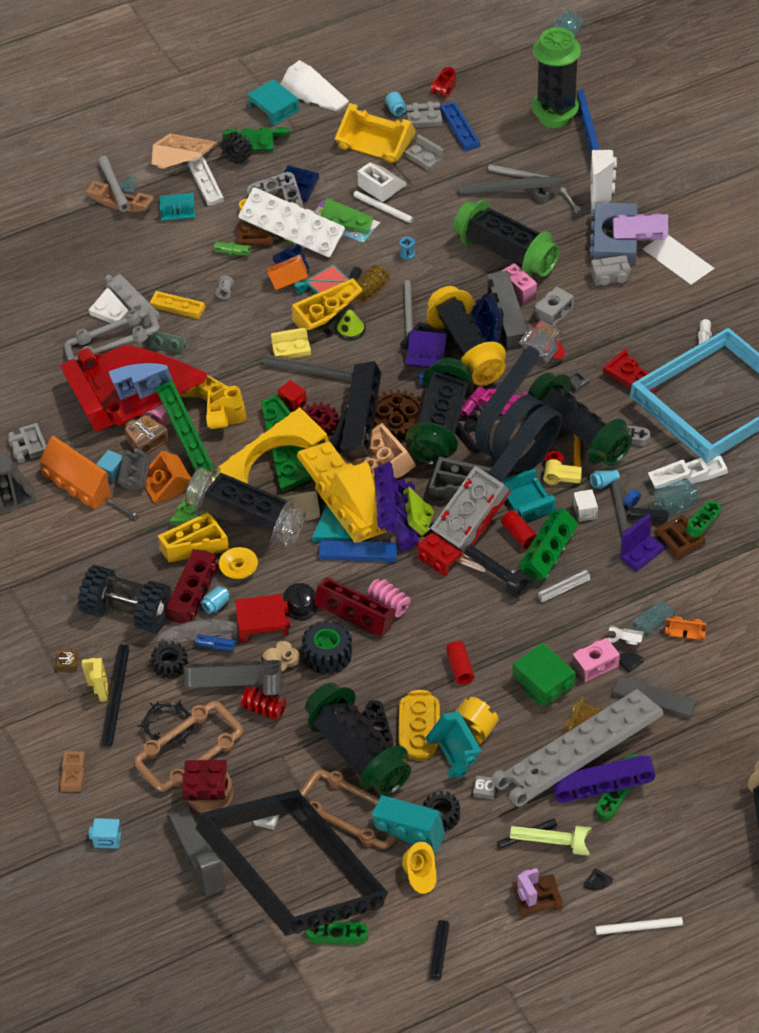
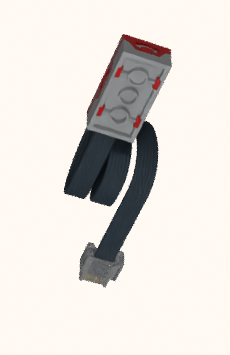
M542 319L535 329L529 327L519 341L525 351L484 406L476 423V444L482 452L497 460L488 474L474 466L430 528L462 552H465L466 547L470 546V544L472 546L475 544L510 495L511 491L502 483L511 470L522 473L538 465L548 453L560 432L562 415L551 407L544 405L543 402L532 395L526 394L517 399L503 415L494 432L492 450L490 448V433L498 415L539 358L543 357L544 361L548 363L559 348L556 342L561 337L562 332ZM526 415V418L523 421L521 427L514 435V437L510 440V437L514 429L521 421V419ZM543 427L535 443L528 450V452L521 457V455L524 453V451L529 446L531 441L534 439L536 434Z

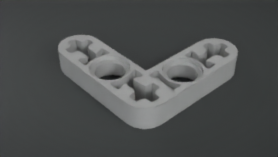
M290 172L255 182L247 188L248 195H250L254 187L262 191V187H264V192L271 195L283 192L285 201L296 203L304 209L296 179ZM272 183L276 184L274 189L267 188ZM290 192H296L294 197H288Z

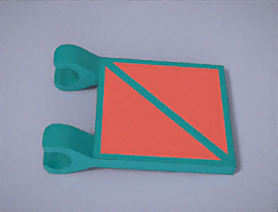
M332 264L307 280L296 282V292L301 295L310 287L318 294L348 281L350 278Z

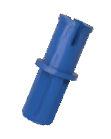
M198 634L195 641L197 647L212 648L213 651L217 649L233 651L236 647L235 640L219 638L218 635L213 637Z

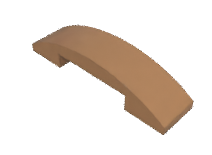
M93 181L86 190V195L103 205L120 210L113 191L109 189V185ZM123 193L129 204L127 212L147 210L154 200V196L138 193L136 196Z

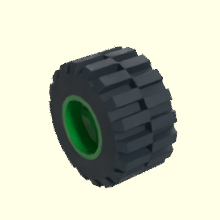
M319 621L316 622L315 626L310 625L309 630H305L302 636V657L304 664H307L309 669L313 668V672L317 673L319 671L323 675L325 673L331 675L334 674V671L341 672L342 667L345 669L348 663H350L352 637L349 635V630L344 629L342 624L337 625V622L334 621L332 623H329V621L321 623Z

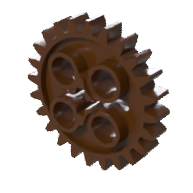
M397 389L396 393L390 390L388 395L383 392V397L378 395L373 429L383 423L396 439H398V436L405 439L408 429L417 424L423 400H420V396L414 397L413 392L408 395L407 390L403 393H400L399 389Z

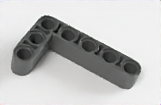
M279 660L185 664L183 665L184 686L262 685L263 694L276 695L281 693L282 662Z
M188 806L168 813L170 825L203 895L207 897L225 890L221 859L214 850L209 851L203 837L195 829L197 824Z

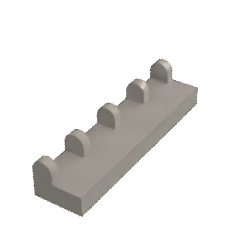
M121 274L115 277L111 275L105 277L106 287L129 310L135 309L141 312L151 309L155 312L157 320L160 319L159 312ZM149 317L141 320L144 326L151 323Z

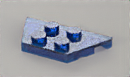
M485 294L476 301V305L473 306L470 314L481 332L480 336L485 338L487 342L499 343L503 315L493 295Z

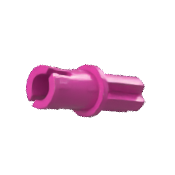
M479 386L471 396L466 398L461 408V417L468 418L471 412L479 406V398L486 392L485 389Z

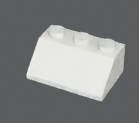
M592 150L590 178L591 212L592 209H595L596 202L608 203L611 201L612 193H615V183H612V181L616 180V170H613V168L617 166V158L613 157V150Z

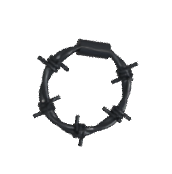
M179 700L178 703L159 704V701H157L154 705L150 702L149 704L152 708L149 709L147 715L142 720V725H137V727H142L152 740L157 741L161 738L159 736L160 732L157 735L156 733L153 735L149 730V723H154V721L148 720L151 714H156L158 711L163 713L162 707L174 708L176 714L180 711L186 714L185 719L191 716V714L181 704L182 700ZM194 724L188 727L182 735L177 734L175 739L166 744L177 742L187 744L184 739L190 731L194 730Z

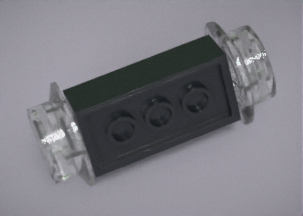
M218 466L214 467L211 471L201 467L198 468L192 476L185 494V503L195 507L196 516H201L204 512H207L246 530H250L262 537L271 539V548H275L280 543L292 547L301 532L306 517L305 511L295 508L294 498H290L287 501L221 473V469Z

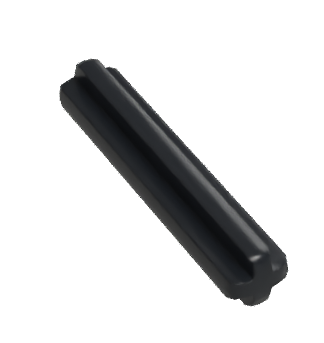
M439 920L437 924L430 968V979L440 980L442 977L449 932V921Z

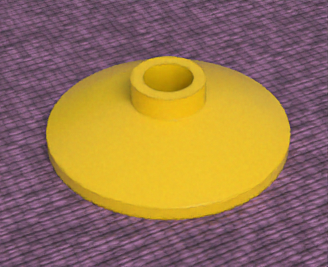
M243 547L227 550L219 560L221 572L232 579L249 577L256 571L258 566V559L255 553Z

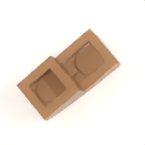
M64 751L63 773L60 784L61 792H82L85 751Z

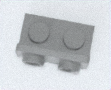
M419 134L416 136V144L405 151L406 158L429 172L444 161L443 148Z

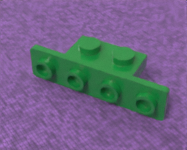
M263 127L260 130L244 128L240 131L227 129L222 131L223 139L231 132L242 133V136H246V140L249 139L251 141L249 144L253 145V151H273L274 137H290V129H286V127H277L276 129Z

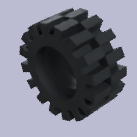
M231 132L222 141L221 150H223V154H226V158H230L231 162L234 161L235 164H242L252 155L253 145L249 144L251 141L249 139L246 140V136H242V133Z
M164 641L165 645L159 643L158 648L154 647V652L151 653L152 667L156 675L159 676L161 674V678L164 679L166 676H168V679H172L171 676L173 675L175 678H178V673L183 675V665L188 664L185 647H181L179 642L175 645V641H171V644H168V641ZM166 657L177 658L173 663L162 662Z
M439 791V795L433 792L432 797L428 795L427 800L424 799L423 807L430 809L445 807L449 809L448 814L441 816L444 832L447 831V827L451 830L453 829V824L455 826L458 824V820H460V805L455 795L450 797V792H446V795H443V791Z

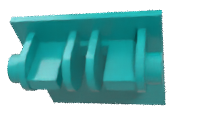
M193 193L159 196L161 221L195 218Z

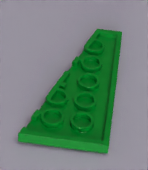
M277 394L261 401L267 431L291 413ZM286 445L271 449L281 493L313 479L297 458L298 451L305 448Z

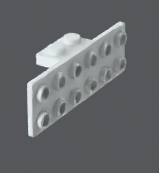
M255 187L252 189L238 216L246 222L328 258L332 256L345 230L344 226L321 217L309 209H303L296 203H289Z

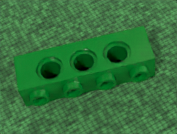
M565 508L550 513L518 564V567L523 572L533 578V582L544 580L549 576V571L557 563L558 556L566 548V543L575 533L574 530L578 523Z

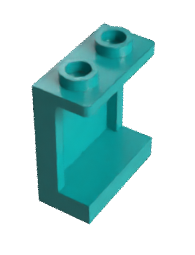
M274 79L248 93L249 106L252 108L256 105L268 114L269 123L273 126L299 112V99Z
M536 469L524 471L521 474L503 480L502 483L511 491L506 502L526 523L549 515L552 511L556 510V499L553 495H547L537 479Z
M459 711L443 714L425 737L428 745L439 743L451 765V769L446 774L448 778H460L466 775L467 770L477 761L476 758L482 752Z

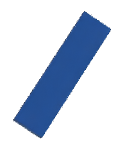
M456 102L440 105L442 115L464 151L480 148V141Z
M320 540L319 559L396 562L398 543L361 541L355 543L354 541Z

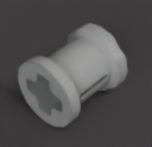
M221 276L218 279L219 286L216 288L215 294L220 299H228L231 296L230 289L234 285V280L229 276Z

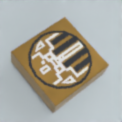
M58 650L57 670H77L78 650Z

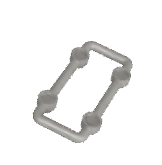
M132 309L126 313V318L90 332L86 331V329L78 330L76 337L67 340L64 344L68 361L73 358L78 360L77 356L74 357L71 346L76 344L85 345L94 337L128 324L136 325L143 318L149 317L152 325L150 328L144 329L142 326H137L132 330V335L96 349L91 346H86L83 349L86 348L90 349L93 353L103 354L134 341L142 342L146 340L149 335L156 333L160 328L155 312L151 309L141 312Z

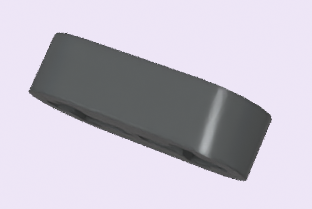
M532 176V177H530V178H540V177H539V176ZM548 187L528 189L538 203H547L550 200V189Z

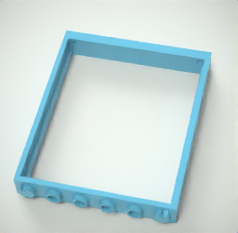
M729 328L632 383L630 397L700 458L702 457L706 463L758 432L759 416L716 443L711 444L649 390L724 346L759 373V353Z

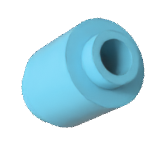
M392 92L386 96L385 102L390 112L395 116H402L406 111V105L398 92Z
M217 586L203 597L201 606L208 614L216 613L230 601V593L226 588Z

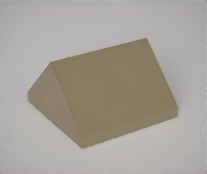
M314 489L277 495L290 501L283 527L320 520L317 493Z

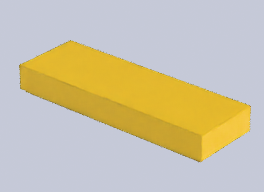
M158 291L155 292L149 302L155 309L195 319L201 317L206 307L204 302Z

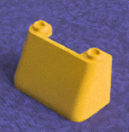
M349 103L335 137V141L339 144L338 146L344 150L352 149L384 159V161L390 164L398 162L416 133L411 121L405 119L402 122L399 120L396 122L370 115L366 110H363V112L357 110V105Z

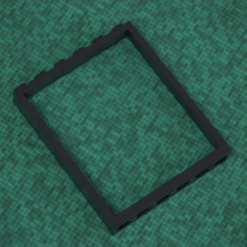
M298 790L204 812L195 828L285 936L299 934L309 929H316L319 926L332 924L342 919L346 920L352 916L362 915L372 910H379L384 905V900L388 895V891ZM291 812L364 896L293 916L221 829Z

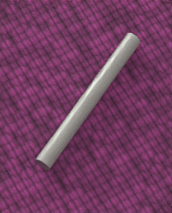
M491 164L488 167V171L526 179L532 176L551 177Z
M406 280L404 281L406 335H408L413 329L411 281Z

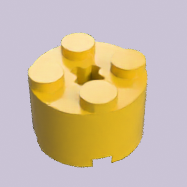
M465 697L455 712H460L478 745H481L496 726L499 718L495 712L492 714L489 711L490 706L475 697H470L469 699Z

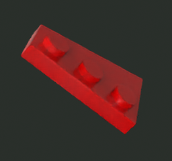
M624 349L603 367L602 373L631 389L632 383L649 373L646 370H642L638 366L636 359H632L628 355L629 352ZM658 386L654 387L653 389H651V390H649V391H650L651 393H653V392L657 389Z

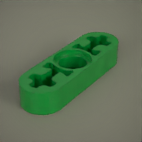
M707 501L688 521L685 529L687 534L692 537H700L718 519L722 510L721 505L715 501Z
M335 921L332 924H325L316 928L318 929L317 935H313L314 929L306 930V937L312 943L362 945L369 938L368 927L360 922ZM334 929H341L343 934L335 937L331 932ZM357 931H361L360 937L356 936Z

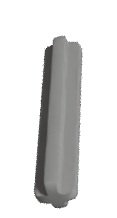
M583 570L539 591L537 593L538 599L541 602H545L590 580V574L587 570Z

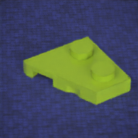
M408 487L403 491L404 495L408 497V502L405 504L408 524L420 536H423L428 531L434 510Z

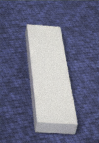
M204 156L188 160L187 164L207 206L224 202V197Z

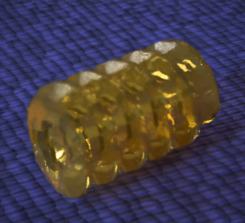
M373 265L366 273H363L356 280L362 288V293L356 298L361 302H365L367 298L375 294L376 290L385 285V282H389L390 276L388 272L379 265Z

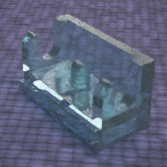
M687 478L653 492L654 497L659 501L655 503L656 507L659 510L668 511L669 516L698 504L697 488Z

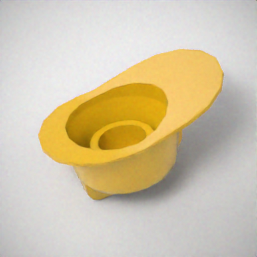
M417 842L404 853L402 867L408 874L412 888L418 893L426 894L431 892L436 884L434 852L426 842Z

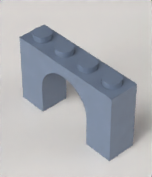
M595 203V209H592L591 220H595L591 221V232H594V234H591L590 244H594V246H590V257H593V260L626 255L629 265H636L637 240H616L606 236L604 232L612 229V220L616 218V215L634 217L637 214V204Z

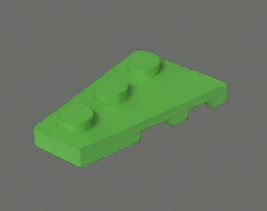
M328 198L321 213V217L344 226V231L369 234L373 223L372 216Z

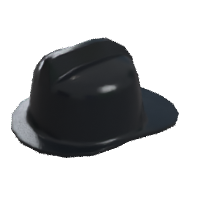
M295 583L286 588L284 601H287L290 617L298 621H305L315 615L317 606L314 605L315 592L311 586L304 583Z

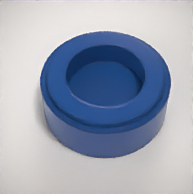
M636 489L631 490L624 498L623 504L628 508L634 507L639 502L641 493Z

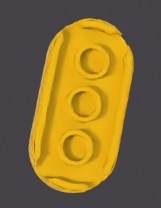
M413 690L409 692L407 696L401 699L399 704V746L405 747L408 751V759L414 761H425L432 758L440 747L439 743L428 745L425 739L440 719L439 700L426 690Z

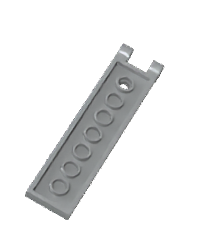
M636 689L505 772L502 770L495 772L491 777V783L497 789L503 790L514 782L518 787L510 792L509 799L517 807H521L533 797L662 717L663 709L640 690Z

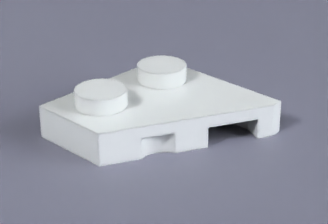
M108 288L89 309V315L109 323L126 318V313L128 312V309Z

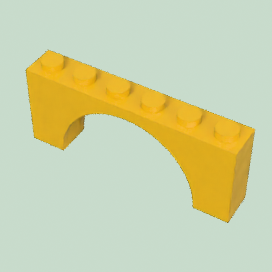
M298 408L282 421L276 423L267 432L261 434L252 443L247 444L237 454L232 455L222 465L217 466L211 472L212 478L215 480L220 473H223L248 484L250 469L263 453L286 445L307 449L328 442V436L301 408Z

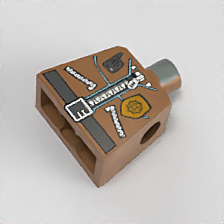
M143 416L138 420L133 418L125 423L127 426L125 428L126 439L133 450L137 448L146 454H150L169 441L167 428L148 416Z

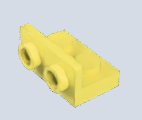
M306 328L271 334L274 356L292 359L311 355Z
M102 658L82 660V667L88 686L94 687V693L98 694L100 702L108 701V679Z

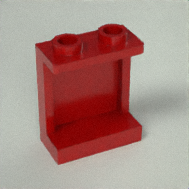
M282 594L235 600L240 643L248 642V635L283 630V635L288 636L287 629L291 628L290 618L285 617V613H288L287 601H283Z

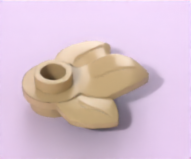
M280 641L276 644V648L267 649L262 654V658L264 660L281 661L282 672H284L287 667H294L299 663L300 654L297 649L292 648L289 642Z

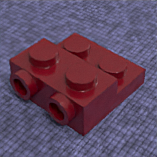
M185 760L182 780L183 800H225L227 760Z

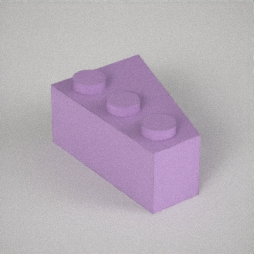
M636 214L634 217L616 215V218L612 220L613 239L637 241L665 240L668 237V214H652L650 216Z

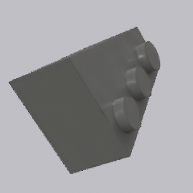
M7 454L0 455V512L37 502L30 482Z
M439 457L429 486L430 500L452 499L474 466H477L487 474L491 468Z

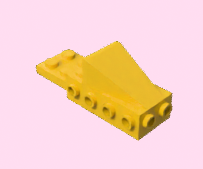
M330 441L298 451L297 458L316 482V491L355 543L387 532L385 528L380 529L378 527L375 485L367 462L355 466L352 463L346 464Z

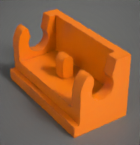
M301 255L268 267V275L275 290L308 278L307 269Z

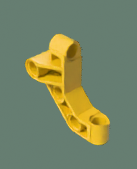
M207 375L204 383L180 394V397H200L207 401L206 419L207 426L210 429L226 428L228 425L243 423L247 419L240 388L237 386H226Z

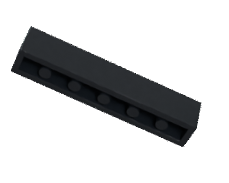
M375 361L355 364L351 374L352 383L349 387L350 395L347 401L345 427L342 430L343 439L340 443L341 452L345 454L348 460L369 457L382 374Z

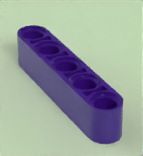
M642 755L574 771L554 784L553 790L556 801L566 803L650 783L655 779L656 775L651 757Z

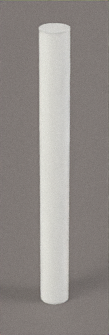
M354 192L353 197L410 224L413 222L414 218L363 193Z
M682 917L629 922L595 926L596 935L682 926L683 921Z

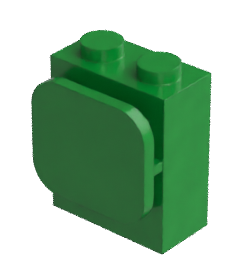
M541 643L513 663L512 676L523 685L524 692L541 706L549 705L575 685L576 672L544 643Z

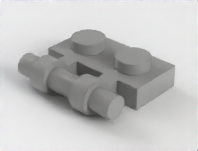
M427 101V103L423 104L415 102L411 105H406L407 119L411 121L414 128L442 126L440 110H433L440 109L439 102Z
M37 423L19 428L20 434L8 433V443L13 448L14 458L19 463L25 461L24 455L29 454L31 459L43 455L46 443ZM24 442L25 445L20 447L19 444Z

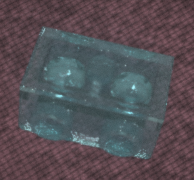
M567 9L564 14L561 13L556 20L558 24L556 23L553 28L567 29L572 32L575 38L584 19Z

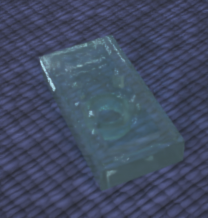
M660 600L635 619L633 626L639 631H643L644 635L648 637L665 624L667 618L675 616V611Z

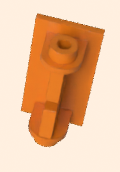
M672 616L666 619V625L670 626H666L665 634H669V637L683 638V631H687L686 639H705L706 631H702V629L706 630L707 623H703L700 619L686 621L682 617Z

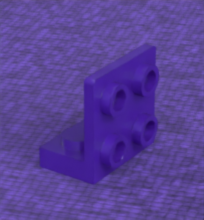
M411 330L406 366L429 368L436 361L444 358L447 335L445 333Z
M649 514L644 518H640L635 525L624 530L621 535L620 559L636 572L664 551V546L650 536L652 516Z

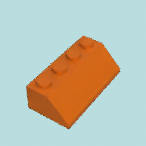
M52 436L40 459L42 475L45 478H50L58 487H63L71 496L79 498L84 505L96 510L111 497L107 472L55 436Z

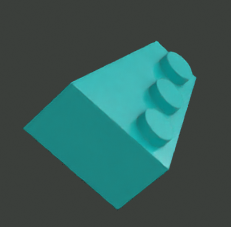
M381 795L372 813V819L376 828L412 845L417 842H426L433 849L434 855H436L445 837L438 810Z

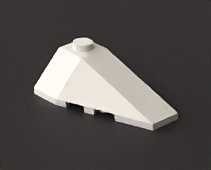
M300 60L288 68L280 84L298 99L304 100V103L319 104V107L338 112L349 103L319 73Z

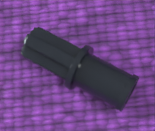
M631 507L629 515L630 519L639 520L649 514L652 516L651 521L667 522L669 517L668 511L654 510L650 507L648 509Z

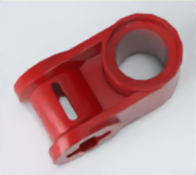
M445 67L441 70L431 85L430 91L432 94L437 93L443 95L444 98L449 97L451 91L456 86L455 69Z

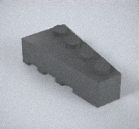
M508 270L487 274V301L506 348L511 349L528 345L530 330L525 325V318L521 312Z

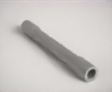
M101 156L98 162L113 191L120 211L126 212L129 209L127 199L123 195L112 171L108 157Z

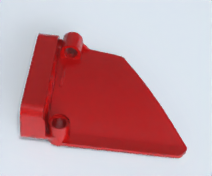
M124 345L103 354H96L90 349L85 348L79 351L77 355L78 360L73 358L60 365L95 433L112 425H123L127 421L162 404L157 392L141 399L138 393L120 400L109 371L135 364L153 363L167 365L179 395L204 383L207 379L206 372L184 362L130 345Z

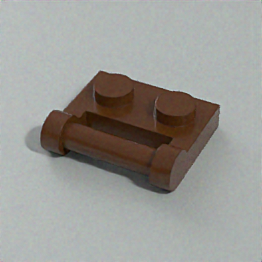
M238 223L237 244L250 246L267 245V247L273 246V233L251 223Z
M683 514L659 526L654 531L657 538H661L674 552L677 560H681L686 554L705 545L706 541L702 535L700 537H692L687 534L685 529L688 520ZM670 531L683 546L679 547L667 532Z
M554 874L540 876L539 881L533 884L537 891V901L553 898V900L538 902L530 907L525 904V900H521L517 890V881L512 882V889L520 917L527 916V913L542 910L563 909L562 898L559 894Z

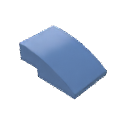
M135 364L109 371L120 400L138 393L141 399L157 392L155 387L172 380L167 365Z

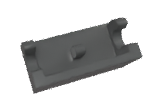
M134 448V453L136 454L129 450L123 451L118 483L131 492L146 487L151 455L137 448Z

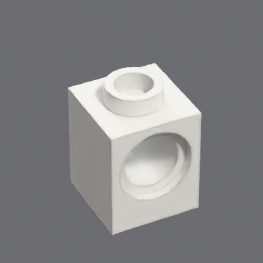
M593 490L573 493V507L578 522L597 519L598 505Z

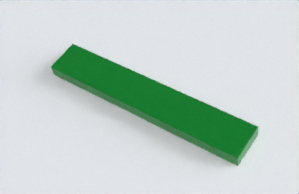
M171 380L155 387L197 477L212 478L211 472L215 468L173 381Z

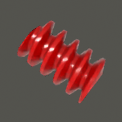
M248 686L243 693L241 707L251 712L255 711L258 715L262 714L265 718L270 717L271 720L275 721L280 720L284 714L287 698L284 697L279 702V695L272 699L273 695L265 696L263 689L258 693L257 686L252 690Z

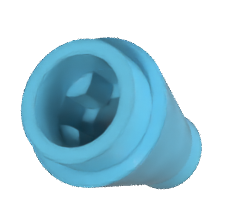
M616 469L594 471L590 475L591 485L593 488L602 489L618 481L620 478L619 472Z

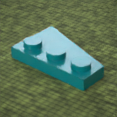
M326 504L312 536V542H320V540L351 541L349 534Z

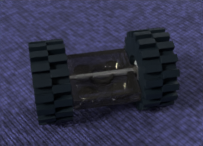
M92 565V567L88 568L85 578L82 579V586L79 588L80 594H78L79 601L77 603L78 609L81 612L101 617L105 612L111 611L134 618L136 628L152 633H157L160 631V628L162 629L163 623L167 620L166 606L172 593L169 585L154 581L140 584L116 577L114 570L98 565Z

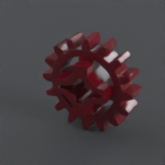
M314 402L312 407L306 405V410L302 409L325 433L331 435V430H335L339 421L338 412H335L334 407L330 408V404L323 406V402H320L319 405H316Z

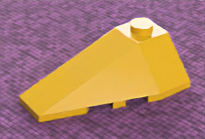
M352 278L292 304V320L299 329L306 328L311 330L323 325L362 293V288Z

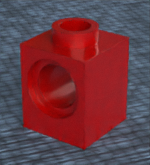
M291 380L277 390L278 396L291 412L298 408L302 409L307 404L306 390Z

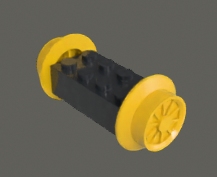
M454 286L442 287L435 291L428 300V323L433 328L445 329L462 356L461 362L468 367L469 375L472 377L474 384L485 386L495 382L505 371L506 351L504 347L497 342H487L485 338L480 336L481 332L477 325L474 326V321L470 316L474 302L468 292L459 290Z

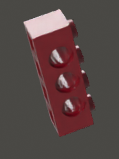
M193 549L166 606L167 620L190 625L192 619L196 618L198 606L205 596L206 589H209L211 586L213 574H216L218 570L215 554Z
M328 577L317 585L314 605L322 610L328 611L380 637L391 629L395 609Z

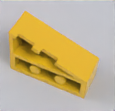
M209 513L198 516L158 535L160 551L169 563L189 559L193 549L213 554L224 553L229 550L228 537Z

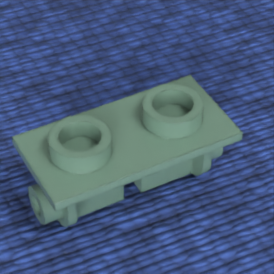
M158 331L149 335V348L183 354V348L187 345V339L184 337Z

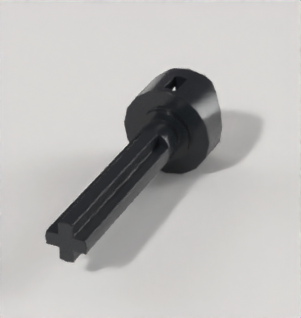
M471 544L466 547L464 554L507 583L505 591L520 600L521 591L528 584L533 583V578L522 570H517L513 574Z

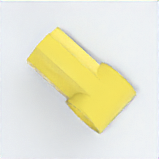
M548 460L545 464L543 480L550 485H556L560 481L580 483L582 467L562 465L558 460Z

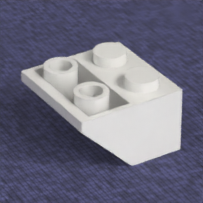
M368 163L358 170V186L381 202H384L406 186L405 181L382 166Z

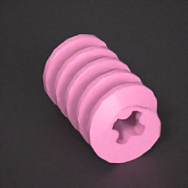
M380 579L374 580L367 591L368 597L395 609L394 616L397 618L404 614L411 602L409 596L405 597L403 592L399 593L400 590L394 588L393 584H388L386 579L382 581Z

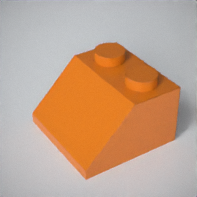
M161 451L149 465L145 488L153 502L157 504L181 495L190 485L192 479L178 455Z

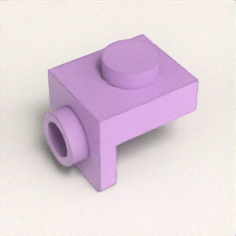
M537 868L525 870L518 875V894L521 900H525L529 907L537 904V891L533 884L539 881V871Z

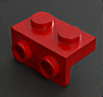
M434 532L417 544V557L419 560L428 564L435 572L443 576H447L448 568L462 557V551Z

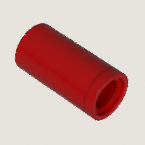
M515 510L507 512L502 517L501 524L524 549H528L537 533Z
M462 641L451 642L446 646V653L455 682L458 685L469 684L474 680L475 675L466 646Z

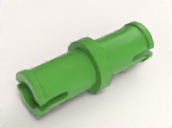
M216 241L214 245L217 248L214 249L216 253L247 257L251 253V250H248L251 249L250 245Z

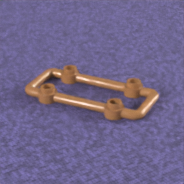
M211 701L204 706L197 705L193 707L191 716L157 741H147L144 744L143 751L134 758L135 767L157 791L166 792L172 787H181L184 769H174L170 773V779L162 784L142 761L147 757H157L162 746L192 724L205 722L211 710L216 709L235 731L231 734H221L218 737L217 744L196 760H210L221 751H230L234 746V741L243 734L242 725L219 701Z
M322 769L314 771L299 791L306 797L321 777L327 780L329 787L334 790L343 788L377 805L380 799L346 781L341 772L333 771L330 773ZM317 801L310 802L326 822L359 838V842L363 847L375 846L386 850L397 839V837L389 834L387 839L382 841L376 838V834L372 829L365 828L360 830L323 811L321 804Z

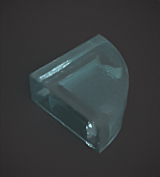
M135 176L128 177L127 180L119 183L122 192H134Z

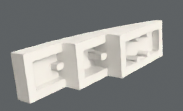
M719 455L707 463L702 457L688 463L680 460L651 471L648 475L655 489L710 480L727 474L728 470L722 457Z

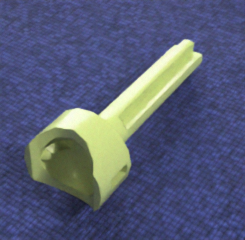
M511 826L510 839L571 845L573 854L589 856V851L585 846V838L592 831V827L576 826L575 831L571 834Z

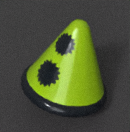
M347 310L336 326L337 334L348 340L361 337L366 330L365 323L352 310Z

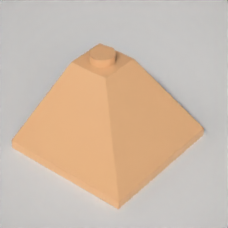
M168 134L153 144L152 165L165 169L201 157L214 148L217 142Z
M383 423L373 429L369 457L348 460L345 454L339 453L346 464L352 463L355 466L367 462L374 484V469L387 462L392 463L395 478L402 477L416 466L408 451Z

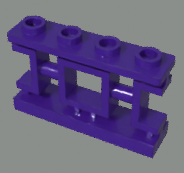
M387 462L374 469L378 527L380 529L385 528L387 532L393 530L398 535L399 548L405 551L419 543V534L408 524V514L405 507L408 497L403 493L408 487L415 492V485L411 481L406 483L404 479L398 481L394 477L392 463Z

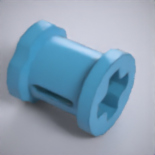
M403 237L399 241L401 247L400 257L404 260H411L415 257V250L413 249L415 240L411 237Z

